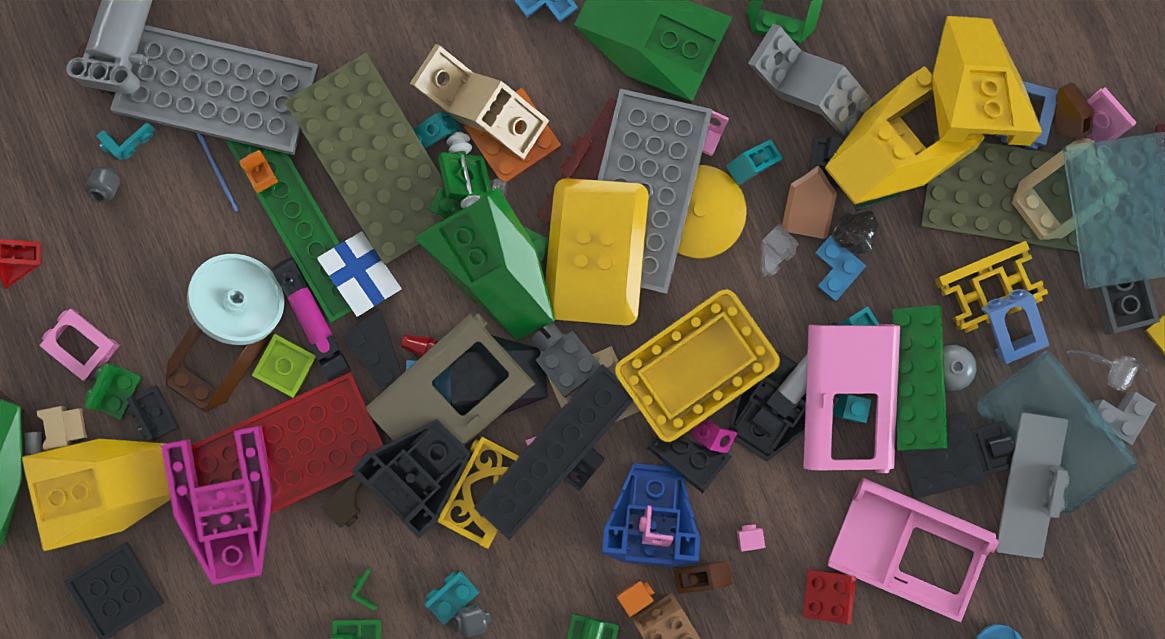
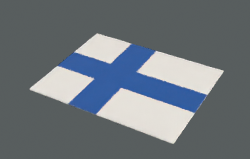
M362 231L317 258L357 317L402 289Z

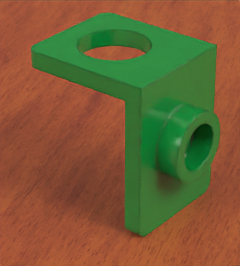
M369 567L364 575L359 574L354 581L352 587L356 589L351 598L375 611L378 605L358 594L373 570Z

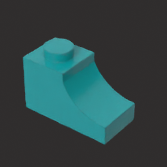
M770 139L742 153L726 165L739 186L775 165L783 158Z
M837 394L840 399L833 408L832 417L861 424L867 422L871 404L870 399L849 394Z

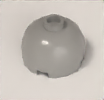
M958 345L943 346L945 391H960L968 387L974 380L977 372L976 360L972 353L964 347Z

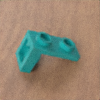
M446 112L435 113L413 129L425 150L442 138L450 137L456 132H462L457 120Z

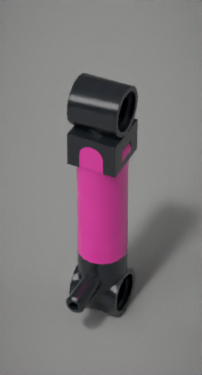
M293 257L272 266V272L311 344L310 347L328 381L330 382L351 372V368L335 336L332 335Z

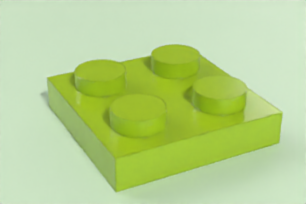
M274 334L252 376L295 398L316 357L307 350Z

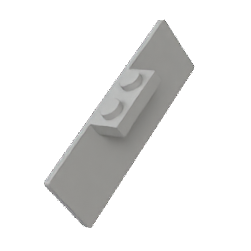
M1026 412L1020 413L1014 445L1015 450L1012 456L997 537L998 546L996 551L998 553L1033 558L1043 557L1050 517L1059 518L1060 511H1063L1065 503L1063 498L1064 488H1067L1069 483L1068 471L1060 467L1068 426L1067 419Z

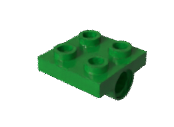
M572 613L567 639H616L619 624Z
M381 619L333 620L331 639H382Z

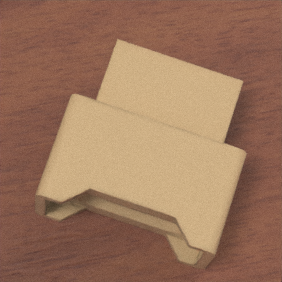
M59 406L37 411V416L44 423L46 440L42 445L44 451L73 445V440L87 438L82 408L67 410L66 406Z

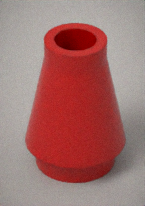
M405 334L402 339L401 348L422 357L438 341H435L433 337Z

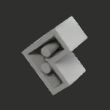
M1127 392L1118 408L1104 400H1094L1083 421L1122 445H1133L1156 404L1137 392Z

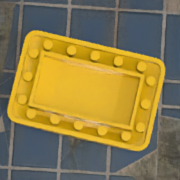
M565 178L558 181L555 185L545 280L555 320L624 326L631 325L637 320L649 200L648 191L642 184Z
M721 290L623 358L617 364L615 370L618 379L658 437L663 441L671 442L778 368L780 362L777 352L736 294L730 290Z

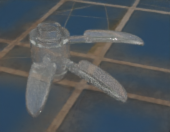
M1069 350L1067 354L1091 358L1092 362L1108 366L1111 369L1108 375V385L1126 392L1127 387H1131L1138 368H1141L1143 371L1149 369L1148 366L1139 363L1128 355H1123L1122 358L1116 357L1113 363L1102 356L1086 351Z

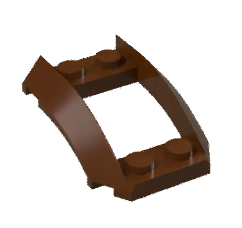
M194 322L167 363L166 386L204 412L227 403L240 380L259 356L264 346L271 340L269 336L251 344L238 345L244 350L216 390L181 366L184 358L203 332Z

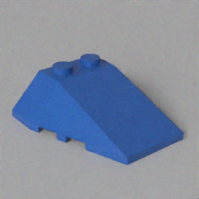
M633 463L609 520L605 525L602 554L624 563L676 567L698 563L700 536L695 525L693 511L690 507L684 478L668 466ZM647 506H652L650 533L673 536V541L669 547L642 543L643 532L639 531L640 518L644 517Z

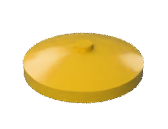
M699 165L677 254L692 259L711 258L725 252L739 238L746 221V202L738 184L724 171L708 165Z

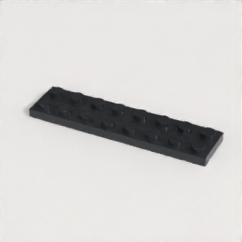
M601 364L473 508L510 540L633 402V399L620 380Z

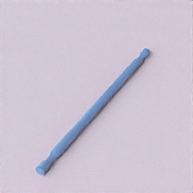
M196 133L228 200L233 206L234 212L239 211L202 134Z

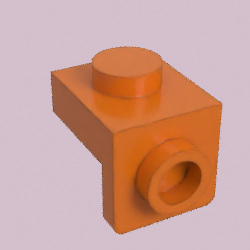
M260 150L247 155L239 161L257 194L278 182L268 161Z

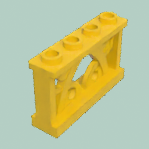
M481 437L480 441L475 439L469 452L473 454L469 462H466L461 472L462 475L458 483H455L450 493V498L447 504H444L437 522L488 549L498 529L483 516L481 517L479 512L473 508L475 504L472 499L471 484L479 479L494 475V485L499 475H503L509 468L501 467L503 461L502 454L513 460H516L519 455ZM485 450L494 451L498 459L497 467H492L490 457L487 463H482L480 461L481 453ZM475 463L480 471L468 476ZM462 488L464 500H455ZM455 506H459L462 509L461 514L458 516H463L469 512L470 517L465 522L457 523L451 518V511ZM474 521L485 532V535L482 538L464 527Z

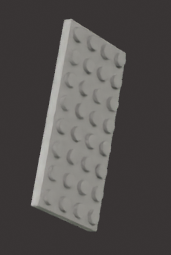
M148 25L144 26L136 54L149 57L150 63H133L131 71L139 78V87L132 94L116 92L110 109L112 113L282 153L295 154L301 128L284 101L316 82L319 71L318 64Z
M620 89L598 181L638 183L646 187L649 200L641 288L668 294L712 109Z

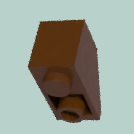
M1069 83L1060 87L1056 94L1057 110L1053 120L1055 125L1054 133L1076 139H1081L1091 134L1094 110L1075 83Z

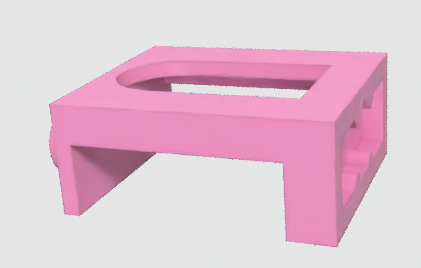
M70 308L68 311L65 310L60 314L57 319V325L43 335V342L39 346L81 380L91 382L100 366H104L120 345L113 339H109L80 316L77 310ZM69 325L75 327L99 347L85 365L60 347L56 341Z

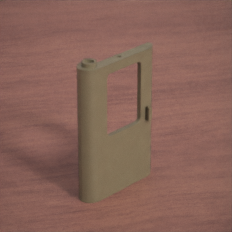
M470 313L366 406L369 415L393 441L437 419L465 446L535 385L532 379L487 332L485 327L487 322L480 314L474 315ZM479 341L509 372V377L466 415H460L432 385V381L475 342Z

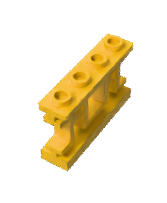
M1026 241L934 279L937 287L941 288L942 296L954 292L963 314L952 318L957 325V331L964 329L965 333L979 328L977 323L986 320L987 324L990 323L987 314L965 322L964 318L972 315L968 306L969 303L978 300L980 307L988 305L978 281L997 274L1006 294L999 299L1009 296V293L1013 291L1011 285L1021 282L1023 289L1026 291L1035 290L1036 293L1033 296L1036 303L1043 301L1042 296L1048 294L1047 289L1043 287V282L1039 281L1031 284L1022 265L1023 262L1032 259L1031 254L1029 255L1027 251L1030 249ZM1015 255H1020V259L1012 262L1016 271L1015 274L1007 277L1003 266L993 270L992 265ZM977 273L978 277L969 280L973 292L964 295L960 285L952 288L948 285L970 274ZM1012 307L1007 312L1010 315L1022 310V308Z

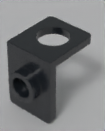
M591 448L566 476L565 480L580 491L604 462L605 458ZM570 474L575 475L580 482L573 480Z

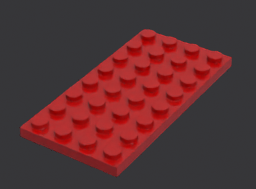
M349 372L191 445L199 487L243 479L234 431L262 426L272 493L270 514L354 476L355 474L351 470L369 452L384 446V443L372 417L366 410V403L352 373Z

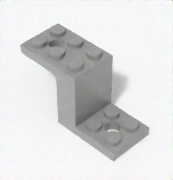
M776 24L771 26L748 63L780 99L823 115L839 135L845 139L873 103L871 97L845 66L801 51L781 26Z

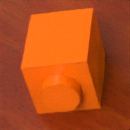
M639 579L618 593L616 597L629 617L652 603L654 600L651 596L655 593L647 581L642 583Z

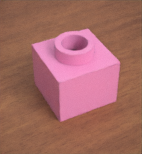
M756 524L744 525L741 531H737L740 551L765 548L763 529L756 528Z

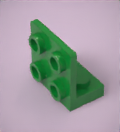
M105 363L96 372L95 379L97 381L94 387L88 390L84 399L86 401L84 407L91 410H100L119 420H123L128 410L127 405H129L127 398L134 397L143 377L118 365Z

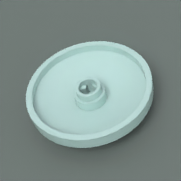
M224 254L207 260L196 270L188 287L187 303L193 320L207 335L223 343L246 345L265 338L277 326L284 310V294L273 272L266 265L249 256Z

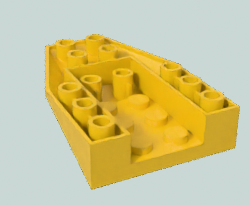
M947 16L932 74L940 141L963 142L970 133L1007 135L1008 145L1031 146L1042 133L1023 80L992 19Z
M95 439L22 457L43 551L122 532L170 501L171 496L161 445L169 443Z

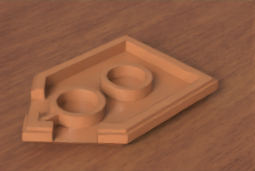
M819 165L790 184L781 227L782 231L822 239L828 238L837 192Z

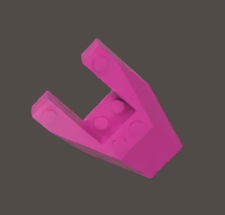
M262 426L234 431L243 479L199 487L191 441L184 440L161 445L174 517L212 585L262 574L272 502Z

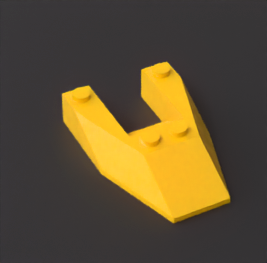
M925 66L907 77L868 109L826 165L825 169L854 204L924 186L975 151L984 140L985 136L983 134L970 133L963 142L939 140L926 149L900 118L934 94L932 74Z

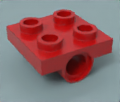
M808 570L803 618L851 624L856 576L837 572Z

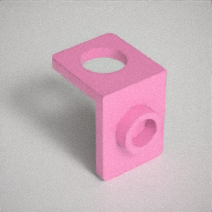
M712 111L711 118L718 119L721 125L716 126L709 123L702 151L710 156H713L729 120L728 117Z
M647 506L644 517H641L639 522V531L643 532L642 543L669 547L673 541V536L650 533L652 506Z

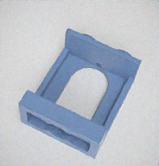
M1023 81L1029 99L1044 102L1039 120L1042 133L1031 146H1023L1025 149L1037 150L1044 147L1047 143L1057 104L1056 94L1058 90ZM995 134V137L1001 138V142L1008 144L1007 135Z
M1025 289L1014 290L1009 293V296L1002 299H993L987 303L988 305L981 307V310L988 315L998 348L995 349L997 358L1005 364L1050 346L1034 296ZM1012 307H1021L1026 313L1032 333L1011 342L1004 318L1007 311Z

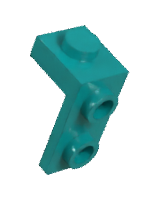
M146 122L121 146L104 130L97 135V138L101 141L99 146L106 154L112 153L116 158L122 160L131 157L136 151L135 148L141 142L146 143L150 140L156 129L149 122Z

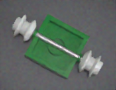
M456 132L447 139V145L451 146L449 153L442 152L438 157L446 197L464 199L461 202V207L465 208L489 193L491 187L484 156L466 155L472 150L471 144L468 143L470 137L462 132Z

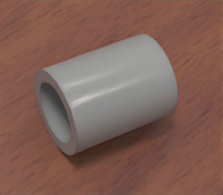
M42 432L24 433L25 455L43 452Z

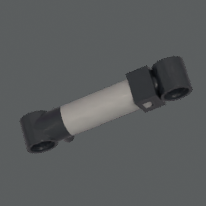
M833 322L830 326L838 325L835 322ZM808 353L750 421L767 437L772 435L806 393Z

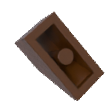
M727 560L674 570L678 594L715 590L732 584Z

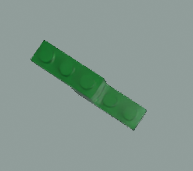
M437 189L428 210L446 219L463 209L461 207L463 200L447 198L444 190ZM523 226L537 249L539 261L542 262L548 249L549 239Z

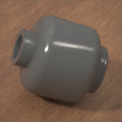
M109 167L93 169L85 183L88 197L98 203L112 200L119 188L120 179L115 171Z
M474 604L461 607L457 615H454V624L458 634H462L465 638H471L485 634L487 625L491 624V618L488 610L484 611L481 605Z

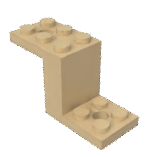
M435 44L410 82V85L459 123L487 132L523 160L549 122L545 116L502 81L473 73L440 45ZM444 72L445 81L439 84L437 81L438 75ZM521 120L522 128L516 133L515 124Z

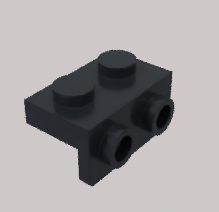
M157 385L134 397L127 398L129 403L127 409L133 418H137L140 424L138 430L144 439L147 438L149 441H155L179 428Z

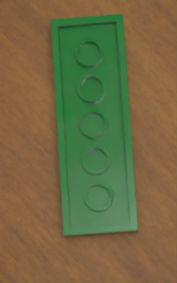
M941 306L892 309L893 325H900L896 416L898 451L947 449Z

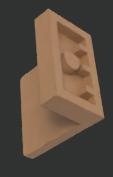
M673 593L632 617L644 639H700Z

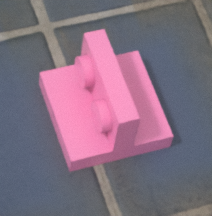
M1106 87L1099 89L1087 100L1094 110L1092 133L1087 135V138L1094 141L1093 144L1099 151L1137 123Z

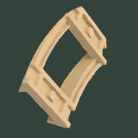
M1085 137L1076 139L1018 182L1019 185L1011 203L1040 240L1064 238L1124 193V179L1121 181L1116 179L1091 146L1094 142L1093 140ZM1070 160L1098 197L1067 221L1060 224L1033 187Z

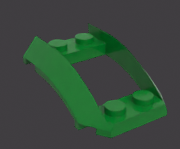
M750 0L746 15L750 19L753 34L765 37L771 26L776 24L781 26L798 46L807 36L814 32L823 0L810 1L805 21L761 10L763 0Z

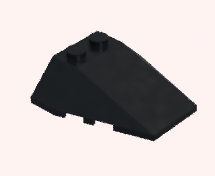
M491 335L535 383L501 415L547 398V375L536 362V359L541 355L540 350L537 347ZM479 341L475 342L450 364L452 407L460 415H466L509 377V372Z
M777 352L780 362L778 368L737 397L729 430L737 432L734 439L736 442L765 461L770 460L799 436L805 434L806 393L770 437H767L750 422L798 365V363L780 352ZM837 394L833 397V408L840 399Z
M436 419L369 452L351 471L420 538L437 521L471 453Z

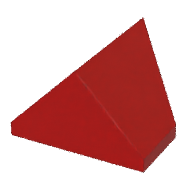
M0 239V279L6 290L30 271L41 265V242Z

